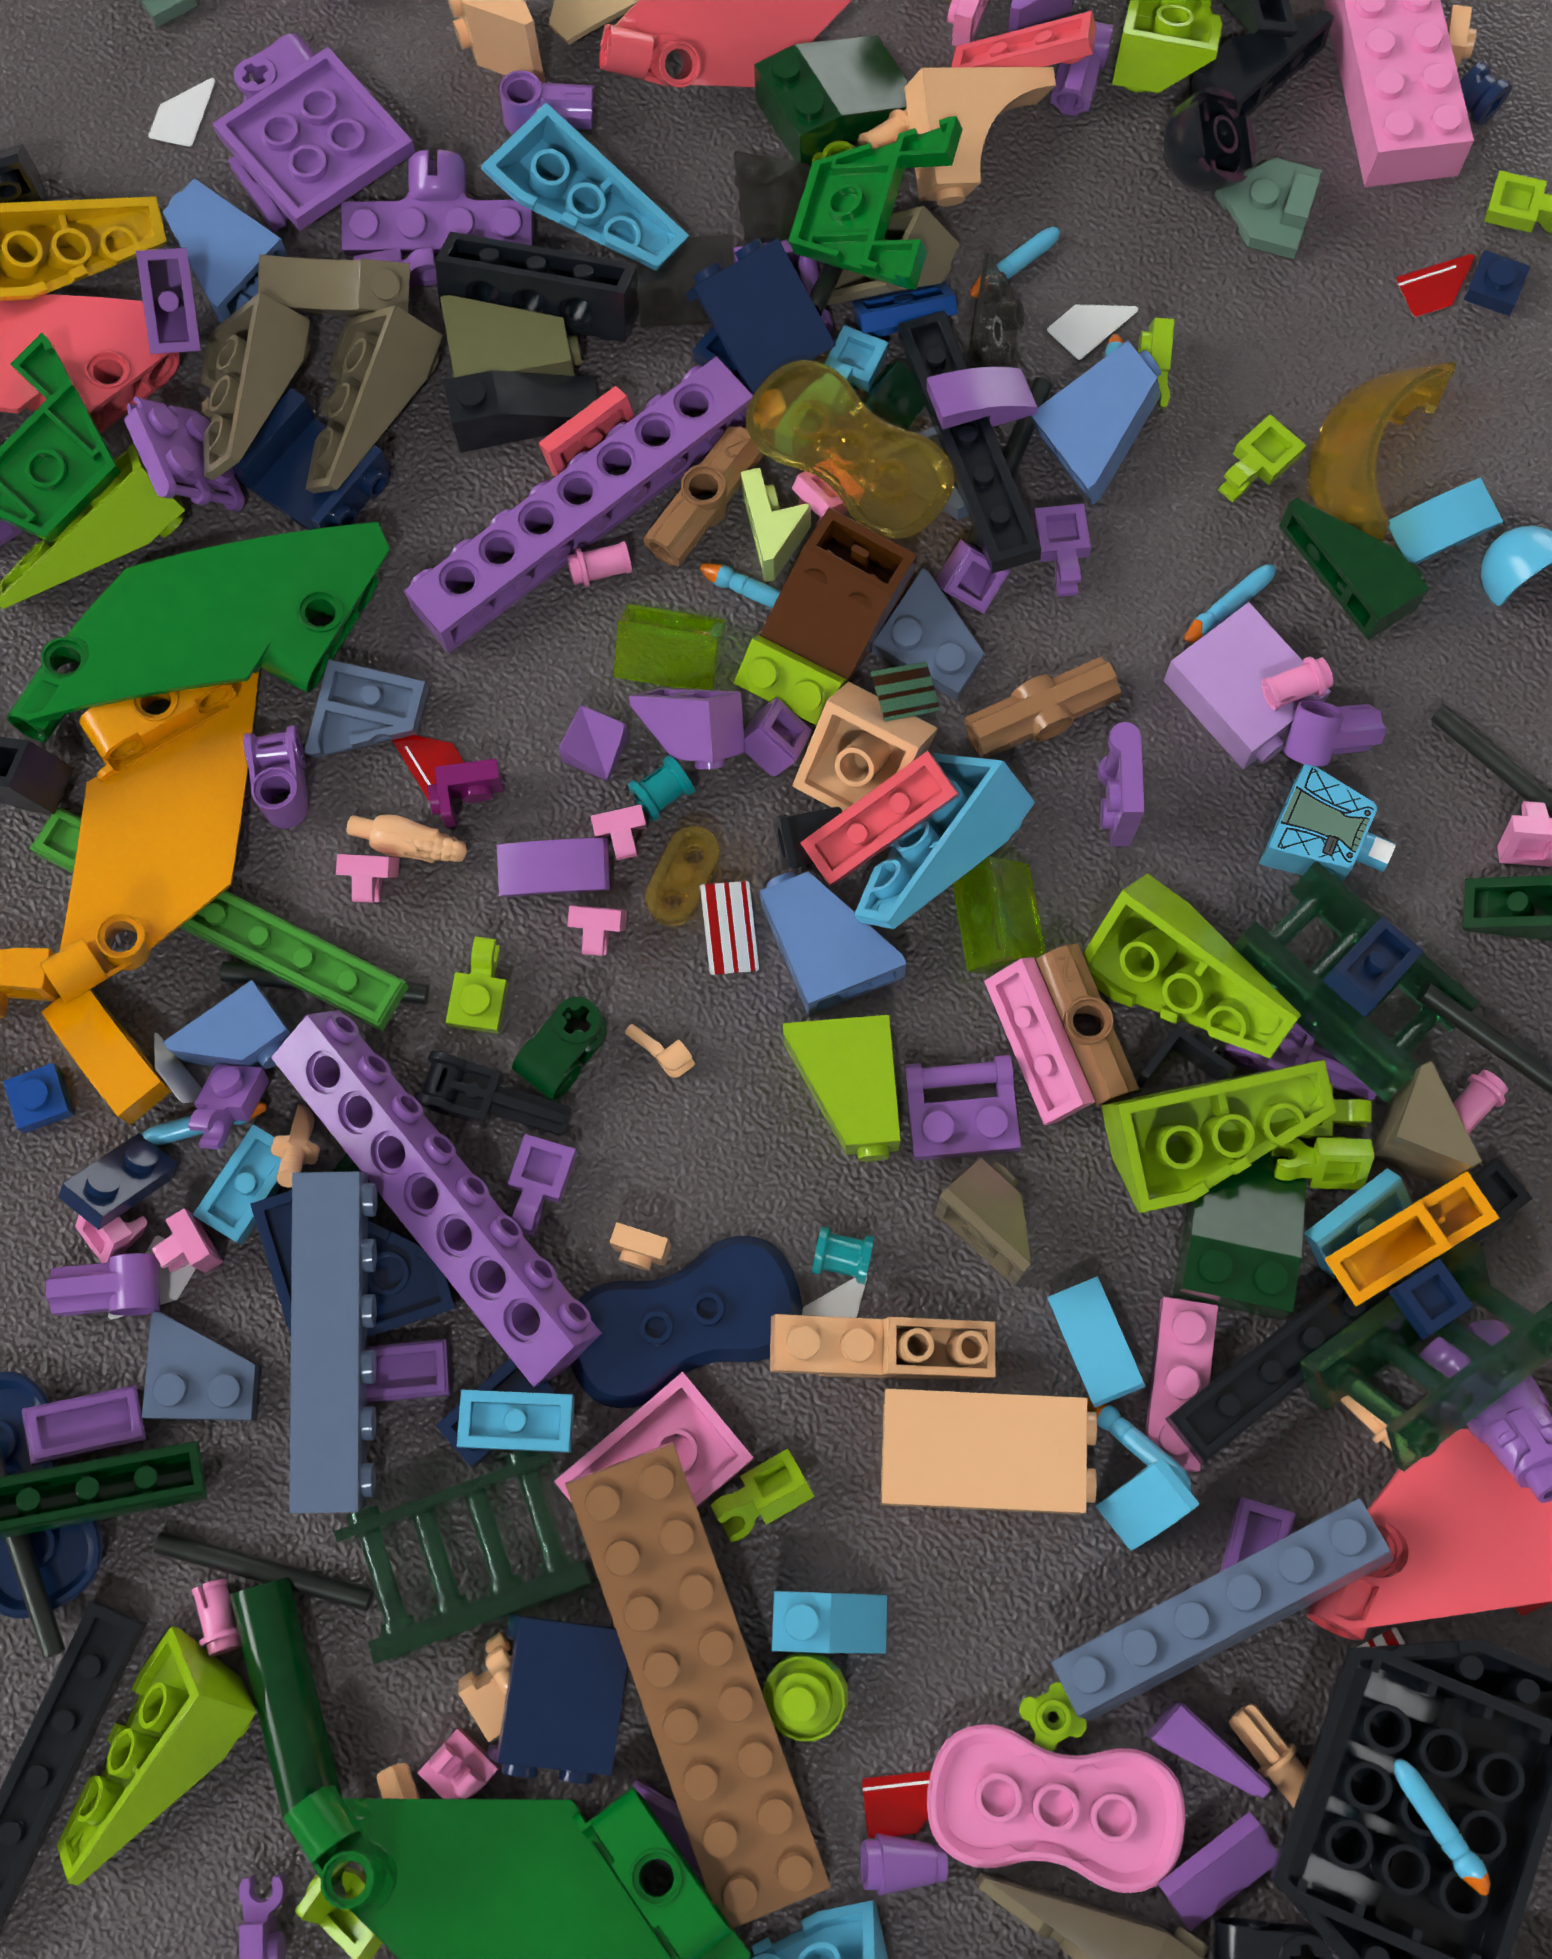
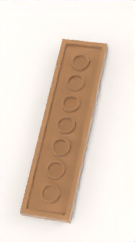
M668 1443L566 1482L565 1485L702 1878L707 1892L713 1899L711 1901L712 1905L716 1903L731 1926L736 1928L831 1888L674 1443Z

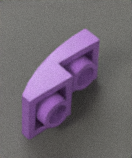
M979 367L943 373L927 378V392L942 430L983 417H988L993 427L1037 414L1038 407L1020 368Z
M607 838L559 839L497 844L499 896L519 897L550 893L565 895L610 890Z

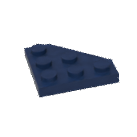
M292 1190L250 1204L290 1337ZM368 1219V1239L376 1240L377 1264L375 1272H368L367 1294H375L377 1317L375 1327L367 1328V1338L458 1308L450 1282L421 1245Z

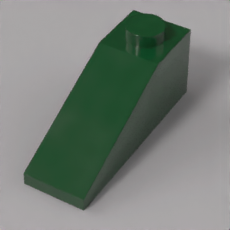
M1295 498L1288 503L1279 527L1367 640L1417 610L1429 587L1426 585L1425 577L1420 568L1415 563L1408 562L1399 549L1299 498Z
M1552 875L1466 878L1463 930L1552 941Z

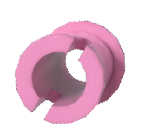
M625 541L584 552L581 551L580 547L575 548L576 554L567 556L573 584L583 583L585 588L590 587L589 581L632 572Z
M1311 656L1303 659V665L1270 678L1266 677L1261 681L1264 697L1269 707L1274 711L1281 708V706L1312 694L1321 697L1326 694V689L1332 687L1334 683L1331 669L1326 660L1322 657L1315 660Z
M1482 1070L1479 1075L1471 1074L1467 1080L1469 1083L1468 1087L1453 1102L1469 1136L1472 1130L1494 1106L1502 1107L1506 1101L1504 1095L1508 1092V1087L1498 1076L1488 1070Z
M219 1579L202 1584L203 1589L201 1586L193 1588L191 1592L195 1598L204 1638L199 1640L200 1647L207 1648L209 1657L226 1654L241 1648L229 1596L228 1580Z

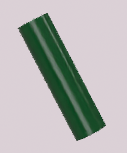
M199 1441L0 1477V1539L207 1499V1490Z
M289 1577L230 1594L282 1818L299 1802L325 1786H335L342 1797Z

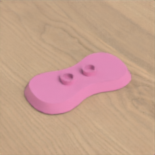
M982 1724L957 1731L944 1742L934 1761L929 1780L927 1809L929 1824L934 1838L940 1847L951 1857L973 1867L997 1868L1026 1861H1045L1066 1866L1108 1890L1119 1893H1134L1157 1886L1162 1879L1171 1873L1181 1851L1185 1828V1804L1179 1780L1172 1770L1160 1759L1137 1749H1111L1081 1756L1064 1755L1045 1750L1007 1728Z

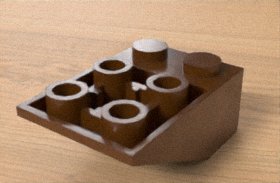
M829 507L804 545L759 635L847 679L846 683L850 682L872 648V643L914 581L917 554Z

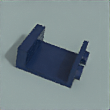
M760 238L748 243L735 252L738 261L724 269L721 268L719 262L708 266L693 276L697 285L693 286L685 294L689 303L699 299L741 376L738 380L751 394L758 392L836 346L779 238L766 245L763 244Z
M290 388L274 406L242 459L232 469L243 486L306 530L353 525L356 521L357 513L370 498L373 499L379 496L388 483V477L391 475L384 454L381 449L374 445L338 490L315 494L306 490L314 443L320 432L327 428V426L314 417L307 399Z
M510 1614L506 1638L515 1641L499 1744H489L487 1756L495 1762L503 1764V1774L517 1777L536 1778L538 1768L559 1770V1780L580 1784H592L594 1774L612 1776L628 1664L616 1628Z

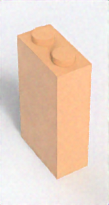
M885 1389L880 1505L1084 1514L1086 1513V1502L1095 1503L1096 1469L1087 1468V1445L1095 1446L1097 1439L1096 1412L1087 1411V1398Z

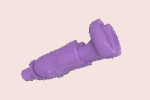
M1478 1320L1467 1326L1463 1336V1344L1453 1332L1440 1335L1419 1354L1415 1362L1414 1372L1421 1383L1430 1389H1444L1453 1385L1459 1391L1454 1408L1469 1427V1431L1479 1441L1489 1447L1504 1468L1514 1476L1515 1481L1520 1487L1530 1488L1541 1503L1551 1501L1552 1416L1549 1412L1550 1407L1545 1394L1542 1393L1529 1370H1523L1519 1366L1512 1365L1510 1357L1516 1347L1515 1338L1500 1321ZM1471 1361L1480 1370H1487L1493 1382L1481 1379Z

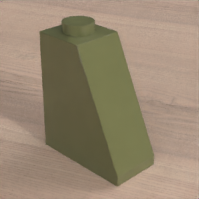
M452 295L440 297L454 378L491 370L575 376L573 367L582 365L577 335L567 337L563 317Z

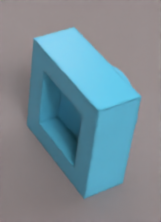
M844 325L835 342L836 346L832 348L824 364V375L846 364L853 367L852 386L869 392L888 353V342Z

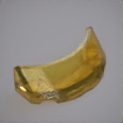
M1452 361L1399 370L1379 376L1354 389L1333 408L1320 429L1321 434L1318 441L1313 445L1308 464L1309 496H1313L1316 508L1381 541L1383 540L1390 526V522L1387 520L1381 506L1376 482V458L1383 431L1388 421L1403 425L1411 412L1416 409L1425 407L1424 412L1434 413L1454 373L1456 363Z

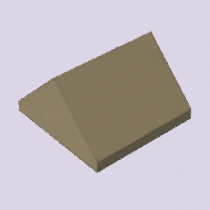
M1430 1061L1421 1065L1394 1089L1373 1147L1374 1159L1437 1184L1445 1185L1482 1163V1160L1433 1062Z

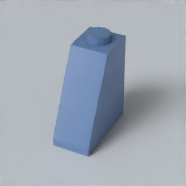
M195 178L182 191L172 197L169 205L163 211L180 248L187 247L189 265L220 324L258 294L259 254L288 257L280 237Z
M1126 341L1038 407L1037 414L1031 415L1037 434L1092 505L1103 496L1161 396L1158 377L1162 373L1159 366L1146 350L1138 353L1129 341Z
M809 871L798 876L794 872L781 874L771 879L766 884L767 888L760 890L761 907L808 1016L905 978L906 961L903 955L869 924L860 923L854 917L855 912Z

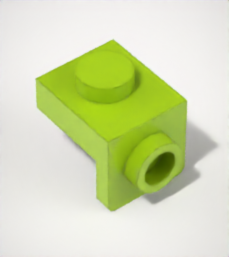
M346 1867L342 1876V1884L345 1891L349 1895L357 1897L364 1890L366 1876L359 1870ZM318 1874L312 1879L307 1887L306 1895L297 1906L295 1913L303 1921L320 1925L352 1959H372L383 1943L349 1909L334 1907L324 1898L321 1890V1879Z

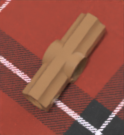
M729 426L701 464L691 467L685 472L681 480V490L643 538L645 546L654 553L656 558L669 566L675 565L680 567L709 527L719 524L725 518L728 502L742 485L741 472L754 469L765 455L764 447L756 440L752 433L740 426L738 428ZM702 492H710L714 494V496L708 500H699L694 498L697 494Z
M1101 656L1054 678L1048 674L1034 677L1017 687L1009 698L965 717L964 726L968 740L976 754L983 759H988L1030 739H1033L1034 742L1051 739L1068 729L1073 724L1074 719L1119 700L1121 690L1117 675L1110 662H1106Z
M1079 944L1064 945L1036 958L1035 961L1095 1099V1103H1093L1094 1108L1102 1104L1121 1100L1136 1093L1139 1087L1113 1028L1114 1019L1112 1011L1100 997ZM1079 1014L1092 1016L1098 1022L1099 1033L1090 1037L1081 1035L1074 1027L1073 1017Z

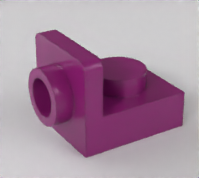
M496 758L434 767L437 784L428 785L432 815L441 814L446 828L457 827L454 799L462 798V801L465 803H479L490 800L493 797L492 793L504 792L502 775Z

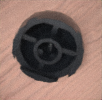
M1220 86L1207 87L1184 100L1174 109L1164 129L1163 150L1167 167L1180 182L1197 191H1216L1235 185L1247 177L1244 175L1245 170L1253 167L1255 162V139L1249 118L1246 113L1240 116L1237 115L1235 109L1230 105V103L1237 101V99L1231 92Z

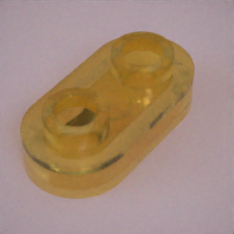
M689 826L679 830L671 838L645 893L648 911L658 923L670 927L680 926L687 923L695 915L702 901L700 885L710 884L720 863L719 844L716 837L709 830L699 826ZM691 851H700L704 854V858L696 864L689 863L685 859L686 855ZM677 895L682 899V903L677 908L670 909L663 905L664 900L668 896Z

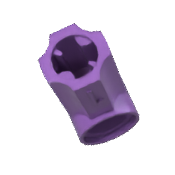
M1095 21L1097 30L1093 55L1085 56L1082 60L1073 64L1059 63L1055 78L1056 86L1052 89L1050 103L1055 105L1060 113L1077 116L1081 112L1089 111L1094 98L1100 69L1104 70L1114 25Z
M524 70L513 71L501 80L499 88L503 123L512 134L523 126L546 102L574 129L592 130L594 119V85L541 83L536 75Z
M1300 700L1284 753L1289 758L1306 765L1326 766L1330 763L1331 757L1334 754L1369 751L1372 746L1382 744L1386 733V727L1381 718V711L1370 704L1337 707L1319 700Z
M133 1253L112 1256L109 1258V1263L52 1268L49 1278L46 1279V1299L49 1302L51 1314L59 1317L109 1312L113 1315L136 1316L159 1312L160 1263L154 1254Z

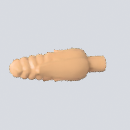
M352 815L347 824L348 835L369 840L371 848L388 856L413 858L434 863L435 861L461 862L467 854L466 844L463 841L450 837L446 833H440L439 829L427 827L402 816L380 815L371 820Z

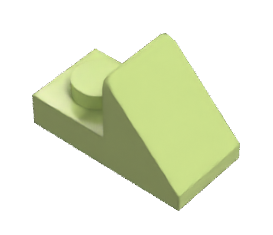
M755 468L741 472L742 496L764 581L769 582L777 578L810 529L811 505L802 504L779 510L774 485L765 486L761 469Z

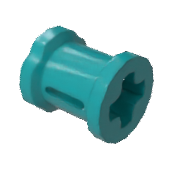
M671 755L663 758V765L640 782L632 780L627 784L636 802L642 805L643 811L653 822L660 818L661 810L684 794L690 797L695 793V788L689 777Z
M821 1226L812 1274L820 1275L823 1270L855 1277L857 1283L865 1285L875 1237L867 1235L863 1240L831 1233L830 1227Z

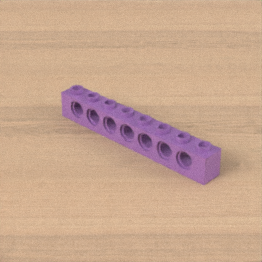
M717 356L704 366H695L687 372L680 384L666 394L662 393L653 397L647 403L644 410L628 423L622 422L613 427L605 440L592 450L577 454L569 462L567 468L552 480H544L537 484L529 493L528 498L512 510L506 509L498 513L490 522L489 527L476 537L465 539L458 543L451 551L450 556L433 569L428 568L418 573L411 581L410 586L404 590L412 611L448 653L452 652L568 564L567 556L576 554L575 548L580 547L581 551L584 552L679 480L691 467L700 464L729 426L744 428L755 419L754 396ZM692 411L704 412L699 417L686 416V414ZM655 439L667 441L661 446L648 445L650 441ZM616 468L628 469L622 475L615 476L609 474ZM585 496L590 498L588 502L581 505L570 503L577 497ZM547 525L552 527L544 534L531 533L538 526ZM507 554L513 556L504 564L492 563L500 555ZM459 585H474L470 591L464 594L453 593L454 589Z
M340 1010L306 1015L273 1054L272 1060L362 1172L368 1173L370 1183L376 1184L377 1192L530 1384L536 1387L562 1374L602 1334L592 1322L587 1308L570 1295L557 1279L552 1265L541 1258L527 1242L518 1223L501 1210L489 1195L486 1184L479 1177L472 1174L458 1157L453 1143L437 1131L424 1115L423 1108L418 1100L408 1094L391 1074L388 1063L382 1057L375 1054L359 1035L356 1024L349 1017L342 1014ZM468 1226L471 1229L472 1236L469 1233ZM501 1267L503 1268V1270H504V1272H505L506 1278L503 1276V1273H502V1271H501ZM534 1308L537 1310L539 1314L540 1321L535 1314Z

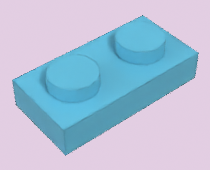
M254 1124L193 1213L194 1217L241 1246L256 1225L250 1204L275 1196L281 1187L276 1179L281 1159L271 1153V1146L275 1137Z
M1388 1168L1304 1232L1320 1269L1331 1278L1335 1279L1336 1276L1324 1260L1326 1257L1412 1205V1201L1400 1176Z
M461 1390L457 1447L571 1453L575 1396L573 1394Z

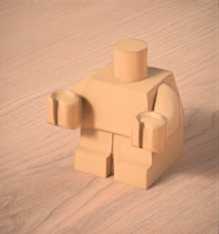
M503 1632L497 1633L486 1642L485 1649L488 1653L486 1667L488 1670L478 1676L472 1670L459 1679L458 1694L488 1742L500 1735L512 1656L508 1653L511 1650V1645Z

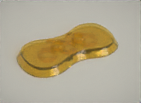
M800 360L780 367L762 383L749 403L746 413L747 430L752 441L762 453L781 464L807 471L819 477L838 494L852 517L858 523L884 537L906 538L920 532L935 520L951 496L955 477L950 460L944 451L925 436L892 426L879 419L864 406L849 382L838 371L825 364Z

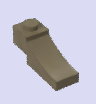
M259 254L258 293H264L293 311L354 317L396 305L408 313L410 263L364 258L360 260H330Z

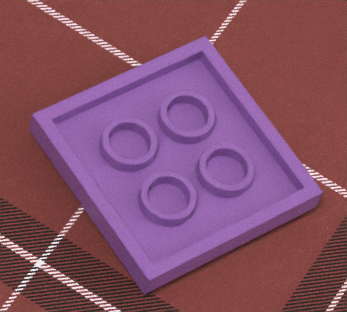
M326 47L212 123L217 137L299 231L415 153L411 138L329 47Z

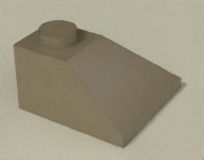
M925 206L891 214L884 240L921 239L927 250L917 288L942 283L951 270L952 259L960 245L958 241ZM843 269L827 306L909 289Z
M980 1158L939 1196L934 1214L1015 1287L1031 1265L1022 1194L1015 1189L1019 1184L1017 1179L998 1162H994L990 1166Z

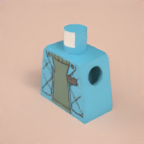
M1304 764L1294 780L1259 864L1338 884L1342 883L1350 873L1355 861L1383 872L1393 854L1396 843L1368 832L1378 808L1373 801L1318 767Z

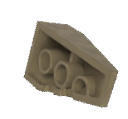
M262 292L255 295L208 335L202 367V384L210 388V397H207L202 403V412L211 418V423L203 435L204 477L212 481L240 462L296 371L305 362L310 351V343L307 341L310 320Z
M396 305L347 318L332 357L328 376L336 380L334 393L332 396L329 395L323 399L321 413L329 417L327 428L323 429L315 440L306 490L313 494L338 490L426 381L427 377L434 371L439 360L437 350L443 336L442 334Z
M980 1871L975 1879L979 1890L1044 1938L1049 1939L1051 1936L1060 1943L1058 1946L1072 1959H1207L1204 1956L1210 1947L1180 1925L1173 1935L1159 1924Z

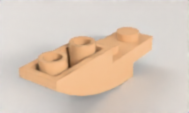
M775 1314L771 1316L770 1372L856 1378H995V1322L904 1317L869 1319Z

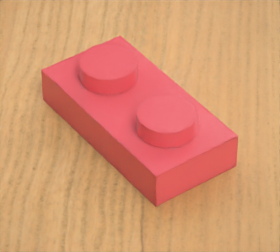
M614 386L604 395L593 401L589 406L538 443L554 477L564 471L577 454L583 451L589 452L604 441L613 427L622 422L628 423L635 417L627 395L617 386Z

